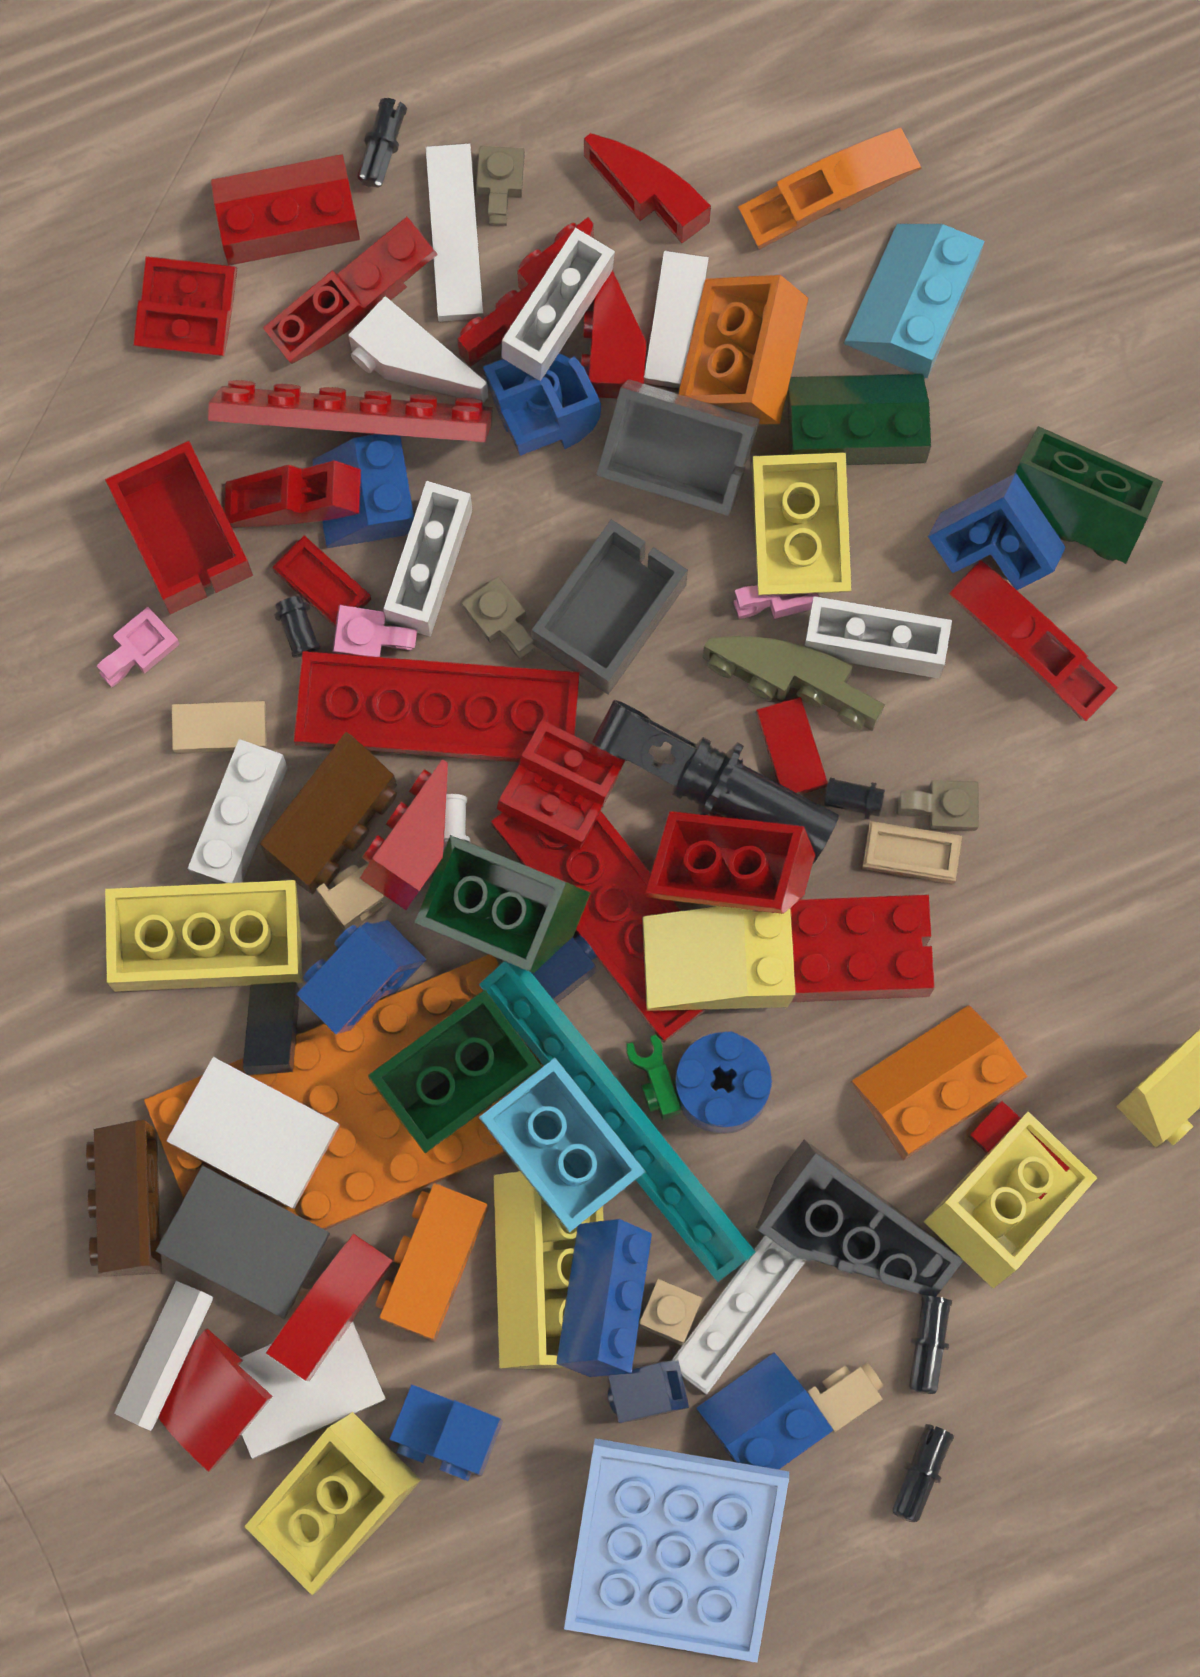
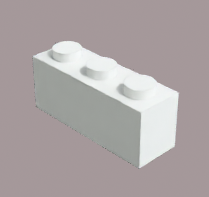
M575 228L502 339L501 358L541 381L612 272L615 251Z
M426 481L384 606L387 624L416 629L417 633L431 637L472 513L471 494Z
M814 596L804 646L826 653L847 663L940 678L945 665L952 620Z
M241 739L238 740L187 868L194 880L205 884L243 882L288 768L283 754Z

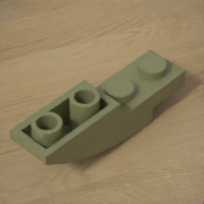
M729 636L708 638L704 645L703 658L708 661L707 666L712 671L725 678L730 679L734 675L749 683L747 688L762 699L771 701L774 697L783 702L791 687L798 690L797 695L803 701L819 708L822 704L839 712L837 717L843 723L857 730H861L864 726L873 731L882 715L885 704L847 684L853 666L826 653L803 645L762 637Z

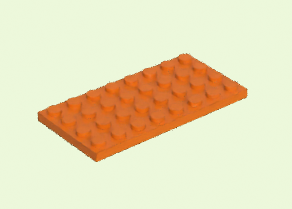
M488 954L377 1001L350 1031L335 1034L326 1024H322L296 1035L293 1072L249 1075L340 1125L294 1210L167 1142L170 1133L203 1075L144 1099L183 1198L187 1195L201 1167L204 1166L316 1226L327 1230L428 1187L433 1183L442 1181L505 1154L504 1149L481 1122L479 1117L510 1092L427 1153H424L368 1078L371 1072L481 993L483 989L479 984L499 966L496 957ZM532 1052V1054L535 1056V1058L537 1059V1061H538V1062L540 1063V1065H541L540 1060H539V1059L536 1057V1055ZM243 1058L228 1064L245 1073Z

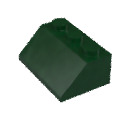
M923 374L790 378L787 391L790 455L846 453V465L916 464L927 462L931 449L929 398Z
M1039 426L1015 472L1061 540L1068 542L1076 541L1093 549L1098 556L1106 560H1118L1125 564L1145 526L1163 481Z
M450 835L443 852V858L437 866L415 923L535 973L573 937L591 892Z
M484 990L371 1072L368 1078L424 1153H427L541 1069L542 1066L487 991Z

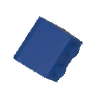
M375 434L356 437L312 459L313 466L335 460L361 469L359 514L322 521L327 549L409 534L414 513L401 436Z
M775 1352L696 1408L733 1462L777 1470L833 1431V1428L807 1391Z

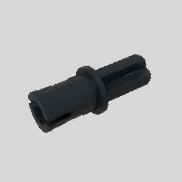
M380 99L372 131L366 133L364 138L367 147L357 177L367 187L379 188L382 186L391 156L399 148V143L396 140L404 115H406L407 107L402 102H399L397 109H393L396 102L395 99Z
M922 1296L917 1337L911 1338V1343L915 1345L909 1387L918 1393L935 1394L938 1390L943 1351L949 1349V1344L945 1343L952 1300L934 1296Z
M925 1424L912 1461L904 1466L908 1472L893 1507V1513L908 1522L920 1520L934 1482L940 1483L942 1479L938 1474L949 1446L954 1439V1435L937 1426L933 1429L934 1426L931 1424Z

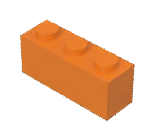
M433 1183L430 1193L421 1191L412 1213V1217L419 1221L412 1238L406 1235L403 1236L394 1257V1262L400 1264L394 1282L385 1280L375 1307L382 1309L379 1317L382 1321L431 1341H436L489 1207L487 1203Z

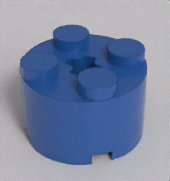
M732 1031L712 1033L690 1045L680 1059L675 1078V1093L684 1116L696 1127L716 1133H734L751 1125L762 1113L772 1087L770 1066L763 1052L752 1041ZM716 1074H720L723 1078L729 1075L733 1078L730 1087L732 1092L727 1093L723 1088L715 1091L712 1088Z

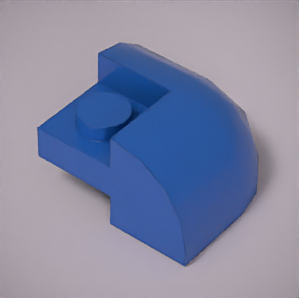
M558 354L541 381L504 359L483 367L500 419L506 432H509L520 456L559 440L564 449H567L580 442L593 431L601 417L600 399L584 367L575 356L570 359L562 354Z

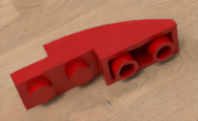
M406 216L338 274L333 270L330 271L265 325L263 329L286 359L293 364L354 328L385 296L390 301L407 288L404 282L438 254L414 223Z
M589 217L578 225L571 223L564 227L556 235L555 242L543 252L538 249L527 255L520 263V269L517 271L520 291H509L496 303V309L483 319L481 317L472 319L460 331L461 336L457 338L459 354L470 367L502 343V339L574 229L577 228L594 238V223Z
M979 560L948 593L1013 657H1017L1083 721H1087L1117 690L1118 687L1087 658L1088 655L982 560Z

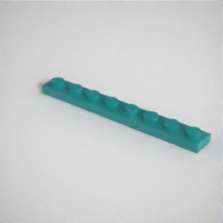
M506 961L489 974L479 986L483 991H487L515 1031L544 1066L552 1059H557L645 1170L636 1179L637 1183L714 1279L719 1282L748 1260L756 1251L530 971Z

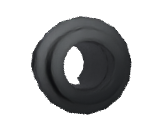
M293 596L278 602L275 605L277 612L274 616L277 621L281 620L292 651V657H302L303 651L315 652L319 650L320 645L316 640L307 611L310 609L309 604L304 603L301 596Z
M830 777L824 807H834L865 814V819H870L871 815L879 817L885 789L876 788L877 783L874 782L871 783V786H866Z

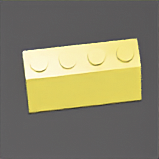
M295 880L105 889L107 983L115 992L248 986L287 982L303 983L301 928Z
M521 1171L494 1175L499 1368H565L556 1364L578 1226L571 1232H568ZM603 1206L581 1224L603 1221Z

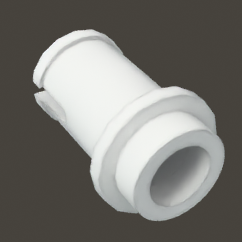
M446 794L443 852L450 835L470 843V838L466 836L467 797L464 795Z

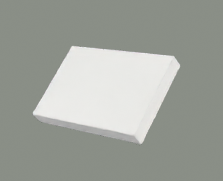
M213 1057L170 1133L167 1142L294 1210L340 1125Z
M354 1322L350 1324L340 1341L335 1343L310 1381H305L267 1355L266 1352L271 1344L241 1357L243 1361L239 1366L273 1396L242 1434L252 1459L336 1423L352 1412L356 1414L386 1400Z

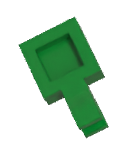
M657 1035L650 1036L651 1045L654 1049L651 1056L646 1058L638 1056L633 1042L627 1044L626 1052L630 1063L647 1073L649 1083L641 1086L649 1111L658 1110L662 1121L679 1116L681 1108L667 1066L663 1060L661 1040Z

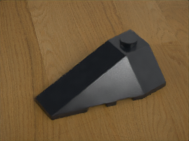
M806 1140L801 1142L775 1177L756 1226L757 1230L797 1258L821 1262L834 1266L837 1270L851 1274L853 1272L881 1280L884 1284L924 1296L937 1297L964 1261Z

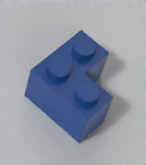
M1016 473L941 512L928 535V538L952 573L991 554L1016 590L1053 573L1065 550V545Z
M388 920L376 923L366 922L358 928L352 925L335 941L334 945L338 950L327 961L323 958L317 961L304 974L303 979L307 983L300 989L297 995L335 1034L350 1031L381 997L396 993L427 959Z
M411 1384L390 1440L400 1444L396 1453L424 1463L426 1455L442 1460L439 1470L469 1481L471 1473L482 1476L503 1421L501 1418Z

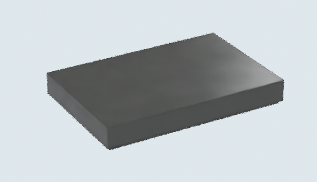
M202 1166L156 1252L285 1319L330 1233Z

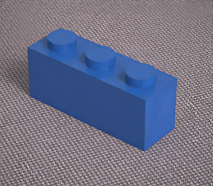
M621 1219L578 1225L556 1364L588 1377L632 1373L652 1233Z

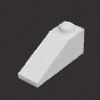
M386 296L348 335L351 350L353 351L351 353L352 359L368 373L375 370L384 379L458 398H475L482 400L483 403L488 398L487 382Z

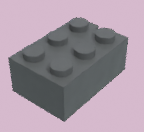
M628 379L620 388L596 476L729 516L736 502L746 468L744 464L749 458L760 419Z
M612 519L532 628V644L573 672H580L582 678L608 695L686 587L688 569L654 547L648 554V566L643 565L641 562L645 558L646 542Z

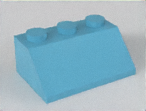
M897 224L844 344L915 374H923L925 378H928L977 267L985 241L944 224Z
M556 1058L552 1059L479 1117L568 1232H571L645 1172Z

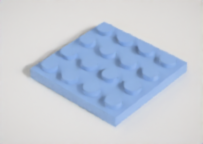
M595 1438L564 1629L757 1663L786 1500L789 1471Z

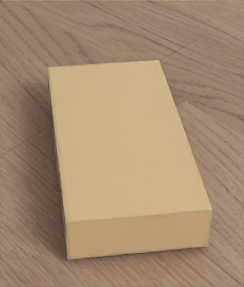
M265 701L172 705V750L174 753L234 751L239 739L267 749Z
M870 821L862 869L954 884L962 836Z

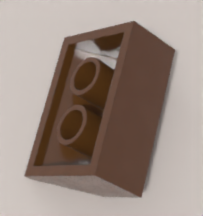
M345 732L259 843L268 863L290 879L295 880L298 885L312 895L317 890L316 888L323 883L328 887L340 871L341 866L337 864L347 849L354 852L366 838L369 829L365 826L376 812L380 815L384 814L395 800L397 792L394 791V788L397 784L394 774L352 735Z
M135 1120L94 1129V1142H87L86 1144L88 1170H95V1189L88 1190V1213L90 1218H96L97 1237H90L89 1239L91 1266H98V1274L104 1277L161 1274V1254L156 1252L161 1242L157 1131L146 1120Z

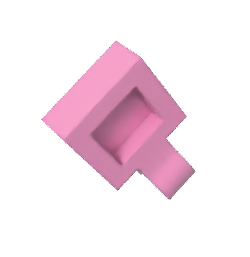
M758 585L735 590L737 599L733 603L738 619L754 616L768 607L771 608L773 618L776 619L811 610L813 597H818V595L814 593L758 596Z
M340 605L338 607L332 652L346 655L380 657L381 646L412 650V648H415L417 630L384 626L385 614L382 611Z
M146 607L113 635V639L119 648L104 658L97 665V668L100 670V676L112 688L128 674L135 664L145 674L179 646V641L149 607Z

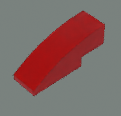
M593 133L584 138V157L639 221L654 211L681 243H684L710 223L711 205L688 182L670 168L647 154L616 140Z
M333 460L303 469L288 464L226 481L225 515L231 527H263L311 523L359 514L361 469Z
M353 1233L305 1296L266 1354L305 1381H310L335 1343L340 1341L393 1263V1260Z

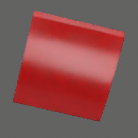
M146 256L141 300H138L133 346L225 356L238 268L228 265Z
M541 720L521 755L516 771L498 800L496 809L581 850L619 777L625 760Z
M207 1328L191 1346L158 1419L180 1445L209 1472L217 1466L273 1396L239 1366L243 1359Z

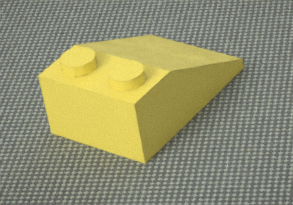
M846 453L753 456L751 471L758 596L851 592Z
M716 906L643 916L647 1011L788 1007L795 997L790 908L784 914Z
M1200 1029L1177 1048L1116 1106L1155 1148L1166 1139L1173 1146L1193 1128L1188 1119L1200 1108Z
M1027 1112L923 1222L992 1288H995L1020 1267L1097 1177L1033 1115ZM1030 1132H1032L1068 1167H1070V1169L1066 1172ZM1043 1193H1047L1041 1200L1038 1198Z
M352 1412L327 1428L244 1527L311 1595H314L398 1508L421 1479Z

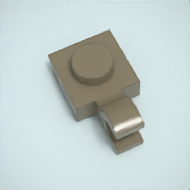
M480 146L477 195H489V225L507 226L508 197H522L524 148Z
M499 576L462 602L463 609L489 643L501 635L520 660L535 650L532 645L533 639L522 625L519 624L521 620L527 617L526 611Z
M932 780L930 783V794L912 790L901 791L900 796L897 797V815L930 816V830L976 831L979 827L978 782Z

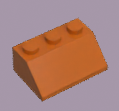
M781 275L706 278L679 395L760 419L759 424H780L809 298Z
M968 1005L856 1077L851 1083L904 1161L1021 1085L1028 1076L998 1033Z

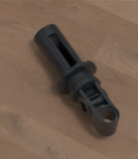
M618 700L612 702L592 740L596 746L622 760L630 761L651 774L673 784L672 795L679 799L682 796H686L687 799L695 801L694 803L698 804L697 814L708 815L712 812V816L719 813L726 818L804 826L815 852L813 864L823 851L839 819L837 813L810 801L743 765V759L739 760L744 745L737 742L725 753L723 751L720 752L715 747L713 748L710 745L711 741L704 737L697 743H694L654 722L639 710ZM664 742L672 745L670 753L675 758L673 760L665 758L662 763L656 762L654 760L655 751L651 746L661 747Z

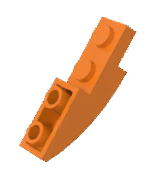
M898 128L862 141L800 169L777 181L778 186L738 206L760 250L838 208L842 211L922 168L902 128Z

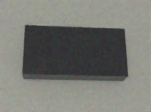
M297 982L250 985L243 1068L247 1075L293 1072L299 996L297 993L300 991Z

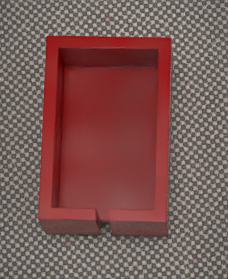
M186 441L105 479L170 615L207 598L204 589L209 586H213L215 593L253 576L243 549L190 441Z
M929 895L800 899L790 907L795 997L791 1002L930 997L935 986L932 946H927L932 937Z

